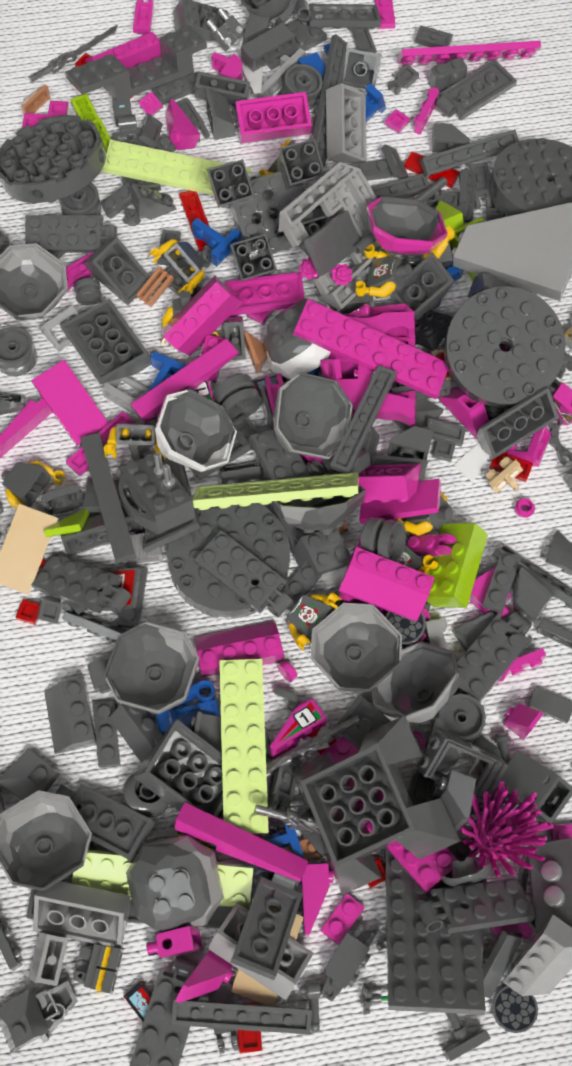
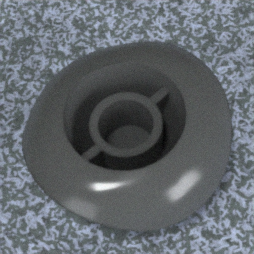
M136 772L131 774L123 785V795L131 809L146 817H156L162 814L170 804L134 778Z
M468 857L465 861L460 862L456 860L452 862V878L440 877L449 886L467 885L486 879L491 873L492 864H488L483 869H480L476 859Z

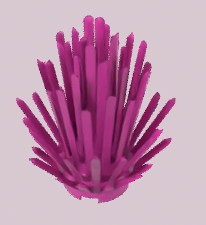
M504 781L499 782L495 801L491 802V795L488 794V791L484 792L483 814L476 794L473 795L472 805L477 819L475 821L470 814L467 821L471 824L472 829L465 825L460 828L463 834L472 838L463 840L464 844L469 845L470 849L473 850L467 858L475 857L480 853L478 862L481 866H486L488 858L495 871V875L499 878L501 873L497 860L513 876L516 874L506 858L527 869H532L533 866L518 856L523 855L544 861V856L535 854L538 847L520 845L544 846L547 836L536 834L539 831L552 829L554 826L553 823L547 824V821L538 824L535 821V818L542 814L539 809L531 812L537 807L536 803H532L535 801L534 798L537 797L535 792H532L513 810L519 802L518 790H513L501 810L503 801L508 793V787L504 786Z

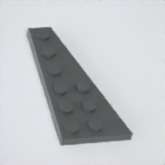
M161 456L162 461L170 466L172 474L192 498L184 465L168 458L163 460V456ZM194 508L196 518L157 534L145 528L146 542L143 543L142 549L146 553L200 529L201 526L196 508Z

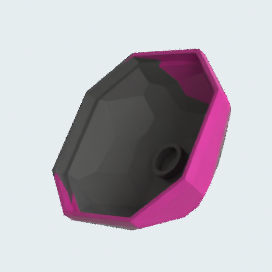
M382 196L367 205L370 233L376 243L385 249L389 255L395 256L398 254L415 257L428 254L447 237L448 233L441 213L420 200Z

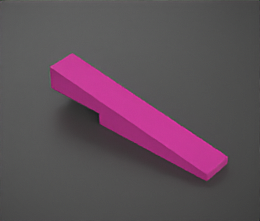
M225 339L130 405L143 421L148 423L161 412L167 395L189 389L195 390L238 355L239 352L228 339Z
M43 398L38 403L30 400L0 435V458L53 413Z
M185 802L176 818L175 830L216 845V851L301 882L308 865L307 860Z

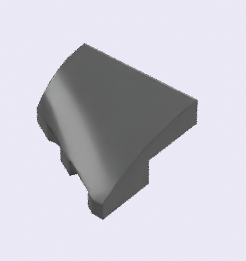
M556 530L545 562L564 569L563 573L572 576V543L560 531Z
M67 976L60 979L57 986L49 985L34 993L49 1033L41 1037L43 1043L50 1039L49 1036L62 1023L67 1012L72 1010L78 1002Z

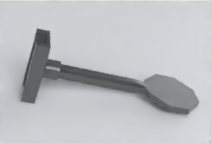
M445 1013L454 1030L452 1033L457 1042L442 1050L446 1060L449 1059L451 1062L491 1039L487 1030L483 1028L469 1034L466 1027L462 1026L456 1013Z

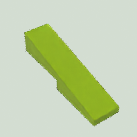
M88 94L72 98L71 105L76 116L81 117V120L84 121L88 119L95 124L107 152L111 138L101 118L98 117Z

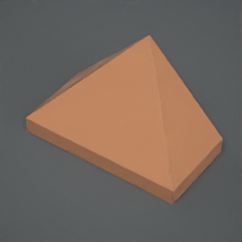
M46 84L23 98V114H34L51 98Z
M244 332L245 346L256 374L260 373L268 359L265 346L249 332Z

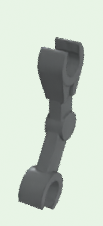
M559 418L558 425L553 423L548 425L551 429L550 445L557 451L559 462L565 465L567 461L563 456H567L571 462L572 453L560 443L559 429L562 425V419Z

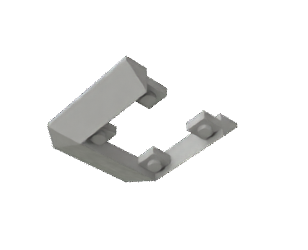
M338 162L280 211L278 233L283 231L292 247L298 246L309 236L301 220L320 205L327 217L332 216L336 212L339 215L341 212L348 210L360 240H362L370 233L367 205L375 201L377 197L361 169ZM376 241L372 243L374 245L375 251L379 252L380 250L386 252V250L381 248L376 243ZM364 250L359 254L351 253L350 257L354 262L350 267L352 269V281L348 282L347 286H337L335 281L331 280V271L323 276L318 275L317 278L313 279L321 293L318 298L338 310L344 308L357 295L355 291L357 281H363L367 286L373 259L377 257L366 258Z

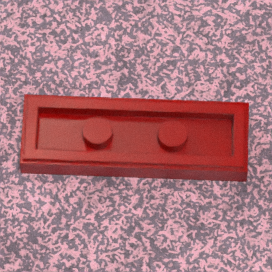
M412 151L404 164L405 169L416 174L424 173L420 163V159L424 158V156ZM451 169L426 178L436 182L441 177H444L447 180L446 186L452 189L460 175V171Z

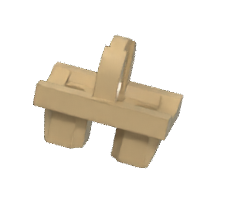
M505 457L500 462V466L504 469L500 474L492 469L485 475L492 490L497 494L507 484L514 491L519 489L518 483L514 478L523 469L517 460L513 461L509 457Z

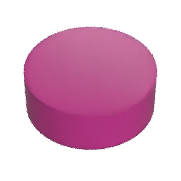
M284 661L278 666L280 674L288 682H293L297 678V672L290 663Z

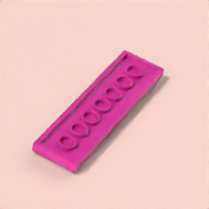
M541 40L402 49L397 57V61L402 66L406 64L412 66L413 63H419V65L424 66L429 65L430 62L446 64L447 61L456 58H462L463 61L470 60V62H479L481 59L486 58L487 61H492L504 57V60H513L518 56H521V59H529L541 48Z
M309 299L306 301L293 332V335L374 372L378 365L397 371L396 382L434 399L438 397L448 371L445 361Z
M341 737L315 759L330 753L334 764H337L357 754L359 750L354 744ZM351 779L350 788L353 789L355 782ZM380 790L378 793V799L382 801L384 798V794ZM360 800L358 804L359 809L361 811L364 807L362 800ZM369 821L367 827H368V828L371 830V832H372V830H373V825H372V823ZM399 842L385 847L426 895L442 882L440 876L448 877L452 873V862L458 860L448 848H444L423 859H418Z

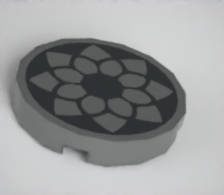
M389 611L386 614V619L402 634V645L413 644L423 636L426 629V620L422 611L416 622Z
M505 986L497 991L493 998L492 1014L498 1026L505 1031L511 1033L525 1032L537 1020L538 1005L533 995L521 996L509 986Z

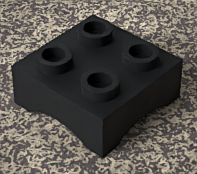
M435 311L426 313L421 320L415 323V344L422 345L429 351L436 350L445 338L447 328L453 316Z

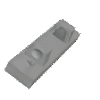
M300 48L291 57L284 54L280 58L281 67L269 79L262 76L261 93L256 94L257 98L273 96L282 87L286 71L291 66L298 64V59L304 57L306 51Z

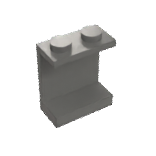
M198 711L197 716H192L190 729H194V733L222 753L221 717L202 714V712Z

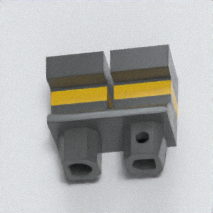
M94 944V946H81L79 958L90 962L88 970L76 967L73 980L84 984L86 988L113 995L118 974L98 968L102 967L119 971L124 950Z

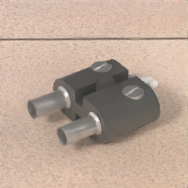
M221 7L217 12L225 22L219 28L216 27L211 19L206 22L213 31L211 36L225 52L229 48L231 50L237 48L240 50L245 29L233 15L228 16ZM241 37L240 46L231 47Z

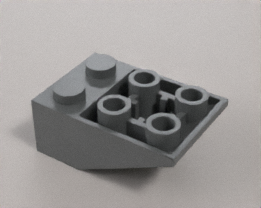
M180 0L173 11L176 31L190 26L205 41L215 40L211 36L213 31L206 22L211 19L216 27L219 28L225 20L217 12L220 8L193 0Z
M517 750L507 763L508 768L500 782L504 781V786L508 787L506 796L509 798L513 790H518L519 802L517 805L519 806L532 792H535L537 797L534 798L535 801L532 803H536L537 807L531 812L538 809L542 812L535 820L539 823L547 821V824L553 823L572 797V786L556 773Z

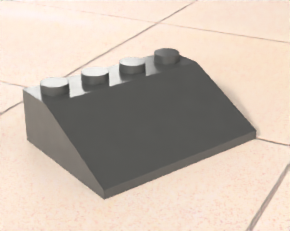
M110 298L60 325V328L99 384L135 375L151 366L148 351Z
M176 719L146 756L134 778L179 812L185 802L218 817L223 808L222 753Z

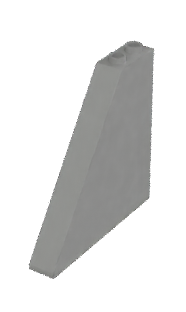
M572 202L468 225L465 232H461L459 236L458 247H454L452 251L453 266L478 275L482 272L490 273L494 276L493 278L499 281H506L511 286L561 301L572 275Z

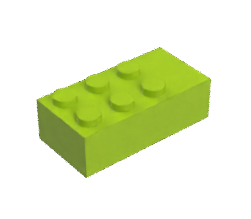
M476 523L443 524L439 534L453 535L456 541L454 544H442L452 549L450 555L433 556L430 562L431 564L433 561H436L438 566L436 569H429L428 575L435 578L426 602L430 603L433 607L467 608L488 534Z

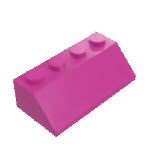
M152 31L85 59V62L96 61L106 55L113 54L126 68H131L139 63L153 60L155 57H161L160 40Z
M306 92L235 102L241 144L309 135L311 132L312 124Z
M214 276L162 330L163 338L178 351L191 356L203 344L206 336L211 335L243 301L220 279Z
M420 463L370 465L358 473L359 485L366 491L362 503H369L373 500H379L381 503L391 500H398V502L410 500L417 492Z
M356 547L351 554L338 592L416 622L429 597L435 577Z
M275 621L194 637L197 655L200 659L199 666L202 677L220 674V660L262 659V665L283 661L284 658L281 639Z

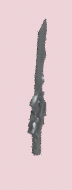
M118 25L111 27L103 34L95 36L93 40L79 46L77 50H72L52 59L48 66L28 76L29 80L32 83L42 76L51 73V71L55 74L66 63L75 61L78 55L115 33Z
M356 715L330 729L329 723L321 727L314 738H300L296 748L266 765L267 777L278 767L292 763V759L299 755L304 757L307 753H317L318 750L330 748L328 743L335 740V735L361 723L359 717Z
M256 804L254 808V813L280 819L285 825H288V829L298 830L303 833H321L315 819H304L299 813L290 808H287L286 812ZM381 849L378 850V851H376V852H374V853H378V854L383 855V852H382Z

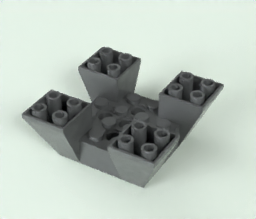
M315 138L279 148L277 172L253 180H249L243 159L207 169L218 208L231 209L236 228L240 232L241 241L230 244L241 281L277 271L273 258L274 254L299 247L310 257L304 241L298 246L292 247L284 232L281 231L282 236L277 237L274 229H279L280 211L305 191V185L318 180L325 174ZM263 193H269L271 200H265ZM270 210L276 213V219L270 218ZM311 211L301 220V223L310 236L335 218L337 212L330 217L322 216L314 219ZM251 216L258 217L259 224H254L251 221Z
M405 715L367 733L359 752L337 764H334L330 753H327L291 771L308 812L312 810L326 845L325 855L341 895L381 878L372 853L395 842H399L418 859H423L461 841L442 798L415 806L411 802L398 768L423 757V754ZM351 779L355 782L353 789L350 788ZM380 790L384 794V798L382 801L378 799V793ZM360 800H362L364 804L362 811L359 809L358 806ZM341 809L344 812V818L342 820L339 817V812ZM369 821L373 825L372 832H369L367 828Z

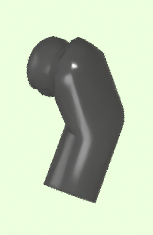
M281 685L275 687L274 694L286 698L289 701L287 708L293 712L298 704L301 703L296 693L292 689Z

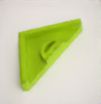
M84 508L43 530L45 537L81 531L89 516L88 508Z

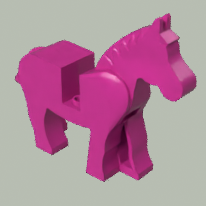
M364 304L357 310L345 315L416 348L414 311L386 312L371 317L370 305ZM331 352L328 359L340 358L342 378L332 380H336L352 402V421L374 373L368 368ZM415 390L395 394L388 393L376 419L397 420L409 426H415ZM299 454L307 463L317 460L324 466L323 459Z

